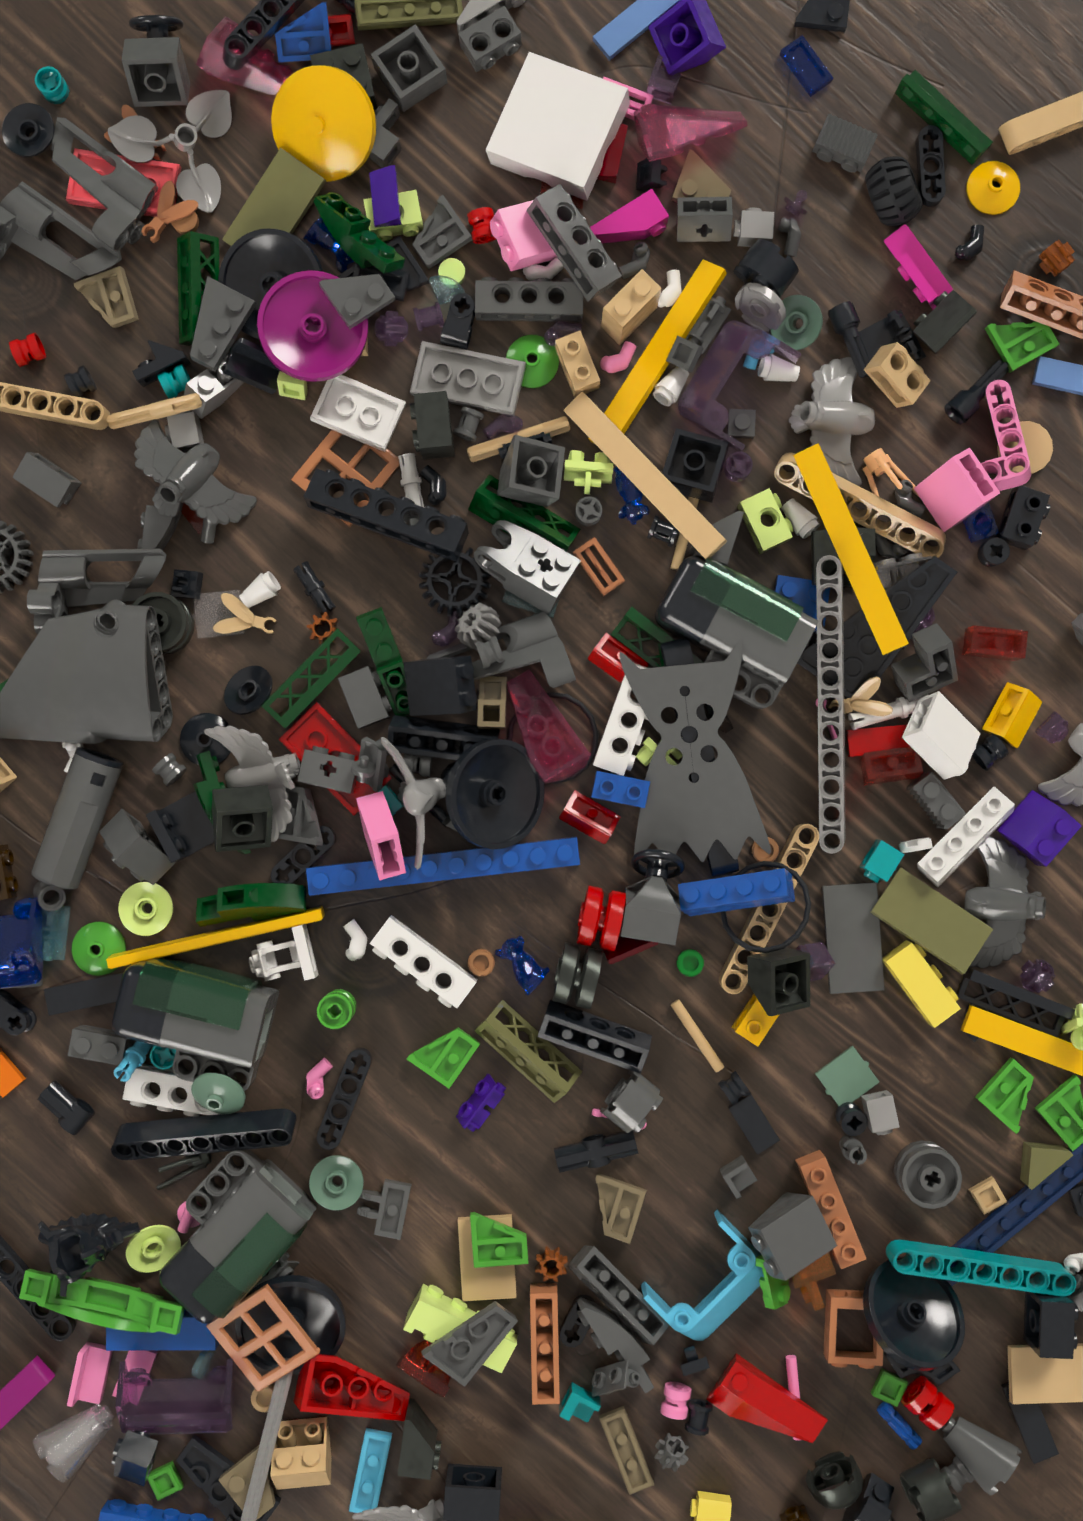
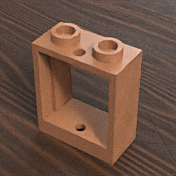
M826 1289L823 1354L827 1362L831 1363L832 1366L843 1368L847 1367V1364H853L865 1369L883 1366V1349L874 1338L873 1352L836 1350L837 1309L864 1310V1291Z

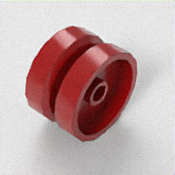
M588 885L585 900L581 904L579 913L577 944L591 946L595 941L597 931H600V948L615 951L623 919L626 893L612 890L608 894L606 905L603 906L604 892L602 888Z

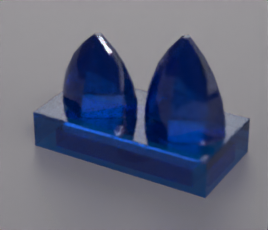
M989 502L963 520L971 543L999 534Z

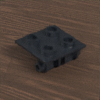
M894 310L887 314L886 318L859 331L870 361L881 346L896 342L906 348L914 362L926 357L902 310Z

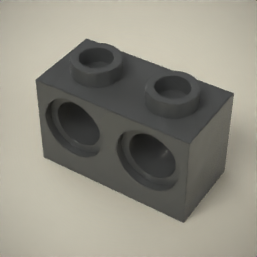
M505 6L458 33L460 47L476 72L481 69L487 70L491 68L498 59L505 55L510 56L514 54L522 45L521 32ZM500 32H507L509 34L504 38L497 36ZM480 45L486 47L484 51L474 50L475 47Z

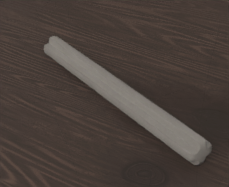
M293 1371L275 1381L240 1521H256Z

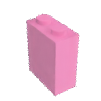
M533 200L498 209L489 222L491 233L497 239L501 248L502 258L508 264L510 271L551 261L557 257L526 211Z
M970 448L952 457L914 487V490L944 532L961 523L1000 494V491Z
M383 791L356 798L364 837L379 880L406 873L399 834Z

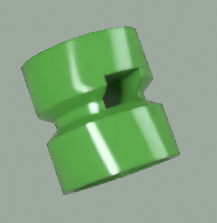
M335 989L323 997L317 1007V1017L320 1023L330 1029L344 1027L355 1015L356 1001L353 995L346 990Z

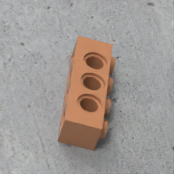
M1013 270L1001 294L1000 308L1083 339V296Z
M821 1150L795 1159L809 1195L814 1197L837 1244L831 1251L839 1267L844 1269L866 1260L824 1154Z
M557 1283L530 1284L532 1405L560 1404Z

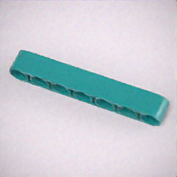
M900 1239L891 1241L886 1247L888 1260L902 1274L1061 1297L1071 1295L1076 1288L1075 1278L1057 1262ZM906 1253L903 1259L897 1260L900 1254ZM932 1257L929 1263L923 1264L926 1258ZM954 1261H958L955 1267L950 1268ZM985 1264L982 1270L977 1271L979 1266ZM1011 1268L1008 1274L1003 1275L1005 1270ZM1037 1272L1033 1278L1029 1279L1033 1273ZM1062 1276V1279L1056 1283V1280Z

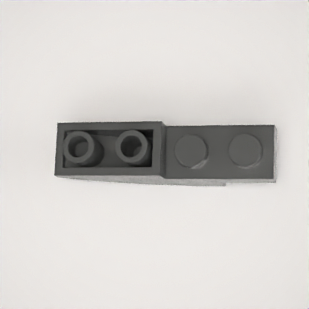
M156 487L154 496L158 494L159 487ZM181 503L179 512L174 517L166 516L165 514L160 515L158 508L146 505V512H142L141 528H144L143 537L139 539L137 549L163 550L178 525L185 503Z
M582 1297L577 1299L581 1309L577 1314L585 1327L590 1324L594 1331L590 1335L598 1349L604 1347L608 1355L614 1352L619 1362L629 1360V1368L638 1372L641 1376L639 1385L646 1394L652 1390L654 1386L642 1366L650 1358L636 1335L606 1308Z

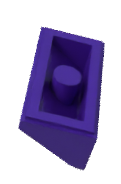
M395 165L370 172L375 228L402 225Z

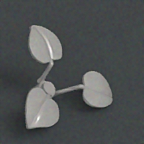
M212 90L195 96L190 100L186 108V118L195 126L187 123L180 124L176 128L175 134L170 133L169 136L159 141H155L157 136L155 126L149 119L143 116L126 117L108 128L109 138L117 151L128 160L136 163L151 161L155 154L154 146L158 147L174 141L175 146L180 151L187 152L191 168L183 170L177 177L176 189L178 195L183 201H197L199 204L197 209L206 213L214 211L221 195L220 177L210 164L204 163L195 167L192 149L195 147L197 132L200 129L209 138H218L228 132L232 121L230 94L228 91Z

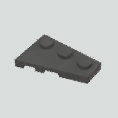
M207 276L190 352L191 359L216 372L256 307L255 301Z
M494 1301L421 1351L422 1356L465 1387L518 1320L515 1315Z

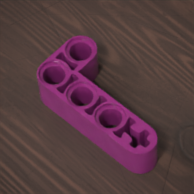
M38 1355L0 1390V1430L56 1376Z

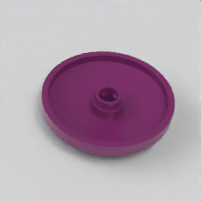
M321 271L296 272L275 283L263 298L257 318L260 343L269 360L285 374L304 381L330 380L348 371L362 355L367 342L368 319L349 329L319 286V282L322 280L337 279L339 277Z

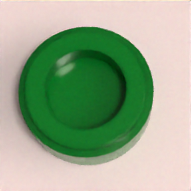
M686 949L678 955L676 965L683 975L693 977L702 971L704 960L698 951Z

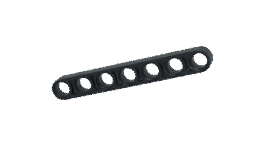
M0 1235V1281L52 1339L56 1341L66 1340L75 1330V1319L52 1310L49 1313H41L37 1308L36 1302L19 1299L21 1292L19 1283L24 1279L25 1270L30 1268ZM8 1259L14 1263L15 1269L12 1273L3 1271L1 1267L3 1260ZM56 1321H65L69 1327L68 1332L59 1333L55 1328Z

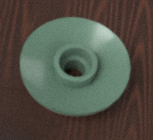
M803 295L789 296L782 300L786 309V318L778 329L770 330L773 338L781 347L788 350H801L810 346L818 338L823 324L822 313L817 303L811 298ZM802 319L803 325L797 329L796 321Z
M202 1074L193 1081L191 1087L192 1095L197 1103L203 1108L218 1114L235 1113L243 1107L246 1100L243 1088L235 1080L223 1074Z
M341 1155L329 1156L319 1161L312 1170L309 1179V1187L313 1198L319 1205L329 1210H343L352 1206L359 1199L364 1186V1178L359 1166L350 1158ZM340 1176L343 1183L337 1185L333 1182V1178Z

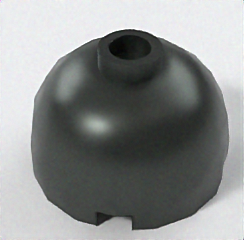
M834 1452L819 1458L815 1462L817 1467L811 1473L809 1469L806 1474L805 1481L812 1496L818 1503L828 1509L838 1510L850 1507L862 1492L863 1477L852 1455L845 1457L843 1452Z

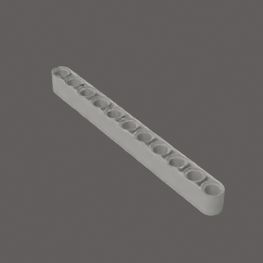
M827 555L818 561L816 567L819 843L825 852L833 854L842 849L846 839L843 565L835 556ZM828 560H833L837 564V571L831 576L825 575L822 570L823 564ZM831 587L837 591L838 596L835 602L829 604L824 601L822 595L825 589ZM828 615L835 616L838 621V625L833 631H828L823 626V620ZM829 642L836 644L838 647V654L834 658L826 657L823 652L825 644ZM827 670H833L838 674V682L835 685L825 683L823 676ZM832 697L838 701L839 707L837 711L828 712L824 708L826 698ZM827 725L836 726L839 730V736L835 739L827 738L824 734V728ZM826 753H836L839 757V763L836 766L826 764L824 760ZM829 779L836 780L839 783V791L835 793L828 792L825 788V781ZM830 806L836 807L840 812V816L834 820L829 819L825 815V809ZM830 833L836 834L840 838V843L837 846H830L827 844L825 836Z

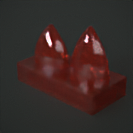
M427 1340L421 1341L412 1347L405 1356H401L396 1366L437 1396L445 1397L450 1389L447 1385L451 1376L435 1365L428 1371L425 1370L429 1360L422 1356L421 1351L431 1345V1342Z

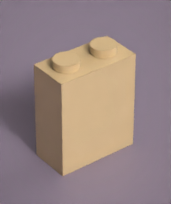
M641 269L603 308L601 328L620 346L657 309L662 288Z

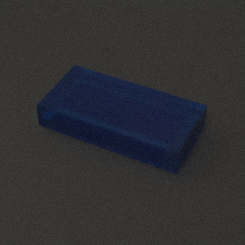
M803 35L780 51V56L810 97L832 82L833 76Z

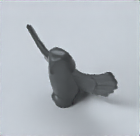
M158 420L151 421L147 428L141 431L140 437L135 441L137 448L134 452L137 458L135 466L142 469L146 476L153 477L155 482L161 484L158 494L152 498L154 506L158 508L160 515L177 516L181 503L189 505L191 510H196L200 518H206L210 525L213 526L218 523L227 525L229 522L238 523L242 517L249 515L250 510L255 507L257 503L255 496L231 490L213 476L219 465L220 454L211 445L202 443L184 453L168 441Z
M989 836L977 848L986 866L988 876L987 887H975L967 890L964 908L976 918L984 919L985 924L993 928V931L969 967H997L1002 961H1009L1013 955L1021 953L1022 943L1026 939L1024 934L1026 919H1044L1046 913V897H1041L1042 893L1038 891L1028 893L1027 877L1029 876V870L1026 868V857L1019 855L1018 851L1014 847H1009L1004 840H996Z

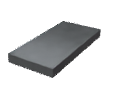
M877 883L821 886L829 993L884 990L880 920L870 913L878 901Z

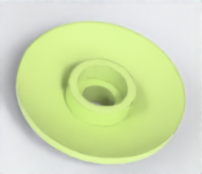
M149 882L136 883L130 886L121 896L118 906L119 917L123 925L132 933L141 936L154 935L162 931L169 924L173 914L172 899L169 893L156 883L154 885ZM146 903H150L152 905V911L150 913H147L144 910V905Z
M153 1225L140 1230L139 1233L131 1238L126 1247L128 1264L139 1272L149 1273L161 1270L181 1248L179 1235L173 1228L165 1225Z

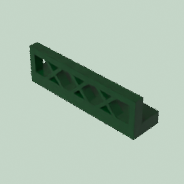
M914 70L910 75L906 74L902 78L895 94L928 125L938 127L942 132L943 139L973 165L991 146L993 141L919 72Z
M189 231L177 238L179 344L190 346L193 343L201 307V296L204 294L206 285L201 277V269L205 267L210 273L211 278L218 281L219 238ZM200 242L210 244V256L208 258L201 252Z
M490 474L476 490L468 508L469 511L492 525L499 520L511 522L539 535L564 551H568L570 545L579 534L580 528L543 506L492 493L487 490V487L491 486L498 490L499 480ZM516 501L519 504H521L523 508H518L512 505L511 502ZM534 515L543 517L546 522L539 521ZM557 529H563L571 535L566 537L559 533Z
M632 606L610 634L653 668L664 667L660 643L675 640ZM627 621L637 628L638 639L627 640L619 634ZM641 632L648 637L641 638ZM653 640L657 643L659 655L647 656L643 652L642 641ZM638 642V643H639V649H638L636 646H634L632 643ZM692 653L694 664L703 663L702 660ZM658 658H659V659H660V665H659L658 663H656L653 659H658Z
M336 628L270 695L261 707L286 728L361 650ZM338 636L347 645L337 655H330V644ZM326 649V655H320ZM315 659H326L325 668L319 674H311V663ZM307 668V674H301ZM296 678H307L308 685L300 693L292 694V682ZM288 687V694H282ZM277 698H289V704L279 714L270 707Z

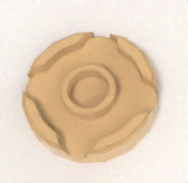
M1022 421L1020 426L1032 475L1043 469L1050 461L1053 444L1048 431L1040 424ZM1014 441L1009 442L1005 447L1014 448L1018 443ZM997 445L998 457H1001L999 447ZM1016 466L1011 471L1019 473L1024 470V467Z

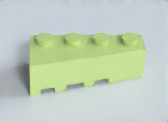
M422 1284L408 1310L403 1330L412 1333L414 1329L421 1331L424 1334L423 1338L434 1343L435 1340L440 1339L479 1311L475 1312L467 1308V1304L461 1299H451L443 1295L444 1292L435 1285L427 1286ZM513 1328L484 1362V1366L502 1373L517 1346L518 1335L515 1334Z

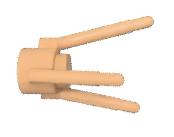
M882 448L875 450L863 459L866 467L862 470L867 476L871 492L878 497L879 494L872 475L873 473L877 477L886 473L898 489H902L903 486L896 475L901 480L910 481L893 463L889 455L884 453ZM912 483V491L919 497L917 492L914 490V487L916 486Z

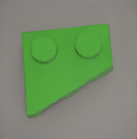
M1017 322L1011 325L990 324L985 328L1001 359L1008 364L1009 373L1060 345L1051 328L1039 322L1031 324Z
M458 1027L409 1054L407 1060L450 1089L480 1045V1042Z
M1074 1074L1035 1107L1037 1112L1071 1151H1074L1083 1143V1098L1079 1086L1081 1082Z
M470 1212L474 1268L528 1264L526 1233L476 1212Z
M762 1255L756 1257V1266L762 1267L764 1277L759 1279L760 1287L763 1291L764 1304L766 1308L775 1310L788 1304L791 1293L788 1286L789 1279L785 1281L771 1277L765 1270L763 1265L765 1261Z

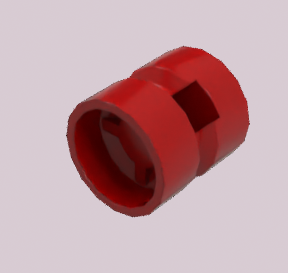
M925 1376L914 1379L907 1386L901 1398L902 1404L912 1414L918 1415L919 1420L931 1431H936L943 1427L954 1411L953 1402L942 1392H937L936 1386Z

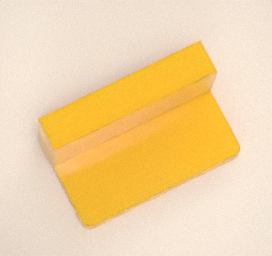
M1007 682L982 730L988 734L992 733L1004 739L1012 747L1018 748L1042 701L1029 689Z

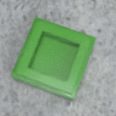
M881 1368L871 1394L880 1400L898 1407L908 1381L905 1378H900L899 1375Z
M173 1461L152 1470L147 1479L157 1501L181 1490L184 1486Z

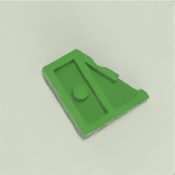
M1010 1057L975 1098L1010 1130L1017 1134L1020 1130L1019 1121L1022 1110H1025L1028 1101L1027 1093L1031 1090L1034 1077L1015 1059Z

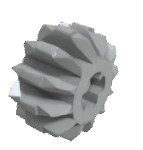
M479 602L476 605L471 604L470 609L463 611L462 617L457 619L459 624L456 626L455 631L458 633L457 638L460 639V642L471 649L477 650L475 643H485L489 641L490 637L499 634L500 632L497 628L502 623L499 620V615L493 608Z

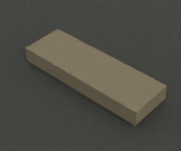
M625 1406L599 1415L600 1422L629 1495L654 1486L653 1477Z

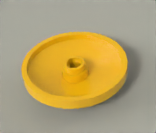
M332 66L305 67L296 71L284 81L274 99L271 124L278 150L282 148L323 177L326 182L341 180L354 174L367 161L375 142L376 118L368 94L353 76Z

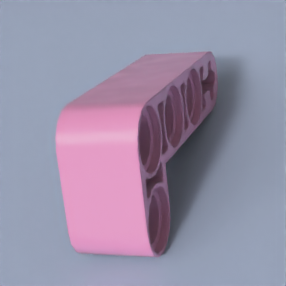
M995 380L987 386L986 398L1001 457L987 460L981 463L987 474L993 473L997 475L992 481L999 491H1003L1027 483L1031 477V468L1011 387L1004 380ZM997 395H1002L1004 404L998 405ZM1006 417L1012 419L1006 424L999 423L1001 419ZM1014 441L1018 443L1014 448L1005 447L1009 442ZM1016 466L1024 467V470L1019 473L1011 471Z

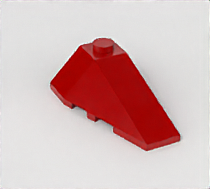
M737 1353L706 1398L707 1401L730 1417L810 1443L815 1441L828 1421L822 1414Z
M318 1354L303 1365L298 1375L293 1402L300 1412L405 1421L410 1393L338 1356Z

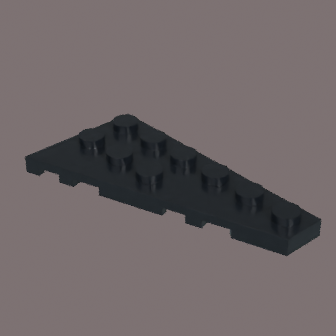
M936 556L927 560L885 591L907 640L958 573ZM862 608L844 621V696L847 698H851L868 679L873 677L880 678L902 648L900 647L883 655ZM817 641L803 651L797 662L815 676H817ZM829 642L825 644L823 652L826 657L834 658L838 654V647L836 644ZM827 670L824 673L823 678L828 685H835L838 682V674L835 671Z

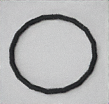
M547 692L531 697L517 708L508 726L507 740L512 741L514 725L521 712L535 701L549 697L560 698L579 706L591 724L593 731L592 751L584 765L574 773L560 778L543 777L544 783L558 784L575 779L589 767L597 753L599 733L594 716L582 702L568 694Z
M761 861L745 866L734 876L742 875L749 870L764 866L785 868L801 886L806 903L803 921L795 934L779 945L767 948L750 946L736 937L728 925L726 911L720 913L723 927L733 942L748 951L770 953L786 948L799 938L809 921L811 900L807 885L795 870L782 863Z

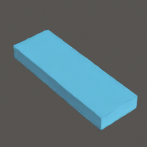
M366 1428L349 1512L360 1513L364 1510L378 1507L393 1433Z

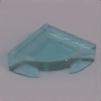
M439 275L432 276L429 279L440 305L451 301L456 294L465 293L463 287L450 277Z

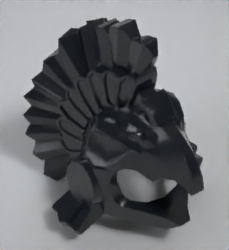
M82 1213L78 1218L71 1216L66 1221L60 1220L57 1226L50 1225L48 1227L41 1221L38 1224L41 1231L38 1240L48 1245L50 1273L57 1275L60 1280V1296L66 1297L68 1284L79 1280L86 1272H91L98 1262L105 1261L108 1253L124 1242V1238L139 1233L138 1222L125 1223L124 1221L120 1223L116 1216L109 1218L105 1214L97 1215L95 1213L89 1216Z

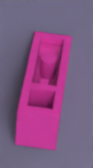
M650 189L597 222L590 229L601 243L641 240L651 235L656 237L664 232L669 215L653 189Z

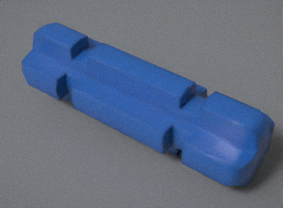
M883 1401L877 1407V1412L888 1422L887 1424L902 1440L904 1439L909 1448L915 1450L921 1445L922 1439L905 1419L894 1410L891 1404Z

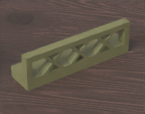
M501 1000L489 1016L475 1029V1032L554 1103L567 1094L582 1073L574 1063L548 1040L537 1037L539 1032L504 1000ZM500 1010L509 1017L510 1025H503L496 1018ZM518 1031L526 1032L529 1035L530 1043H523L519 1039ZM538 1049L546 1050L549 1053L550 1061H543L539 1057ZM558 1067H564L572 1074L568 1081L559 1075Z

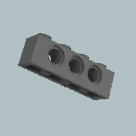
M561 184L533 200L526 211L587 301L592 300L611 288L622 277L616 263L610 259L601 241L596 238L588 226L587 220L580 214L572 202L571 196L565 192Z
M484 277L481 280H475L476 320L582 322L583 294L572 278H565L562 282H553L549 278L524 281L523 278L513 277L509 278L508 281H497V278ZM499 294H506L510 297L505 303H499L495 298ZM527 294H532L537 299L533 303H526L522 298ZM557 294L563 298V301L559 304H554L549 298Z
M584 1245L567 1265L643 1343L655 1345L670 1326L643 1298V1295L595 1246Z

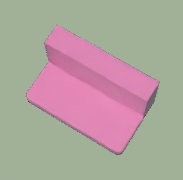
M87 1342L78 1352L67 1406L73 1407L78 1400L95 1404L101 1403L113 1352L106 1351L105 1345Z

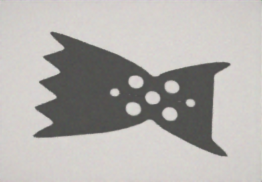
M742 640L735 645L726 660L708 663L640 669L624 653L620 652V662L629 685L649 722L661 734V741L655 749L645 781H650L646 806L645 808L640 807L634 855L637 852L647 850L652 843L658 850H665L676 854L681 844L686 842L700 861L704 862L712 844L718 839L733 859L736 860L748 837H751L765 852L771 853L767 833L747 779L734 754L718 735V728L726 717L739 675L743 654ZM682 686H687L690 689V694L686 698L680 694ZM701 704L711 705L714 711L713 717L707 721L699 719L696 714L698 706ZM666 707L675 708L678 712L677 721L672 724L665 723L661 718L662 710ZM688 725L694 727L698 732V738L693 743H686L681 738L682 729ZM712 745L717 749L718 756L716 760L706 762L701 758L700 753L704 746ZM677 748L681 751L683 758L679 764L671 765L666 761L665 756L669 749ZM693 772L699 775V780L696 783H692L689 780V775Z

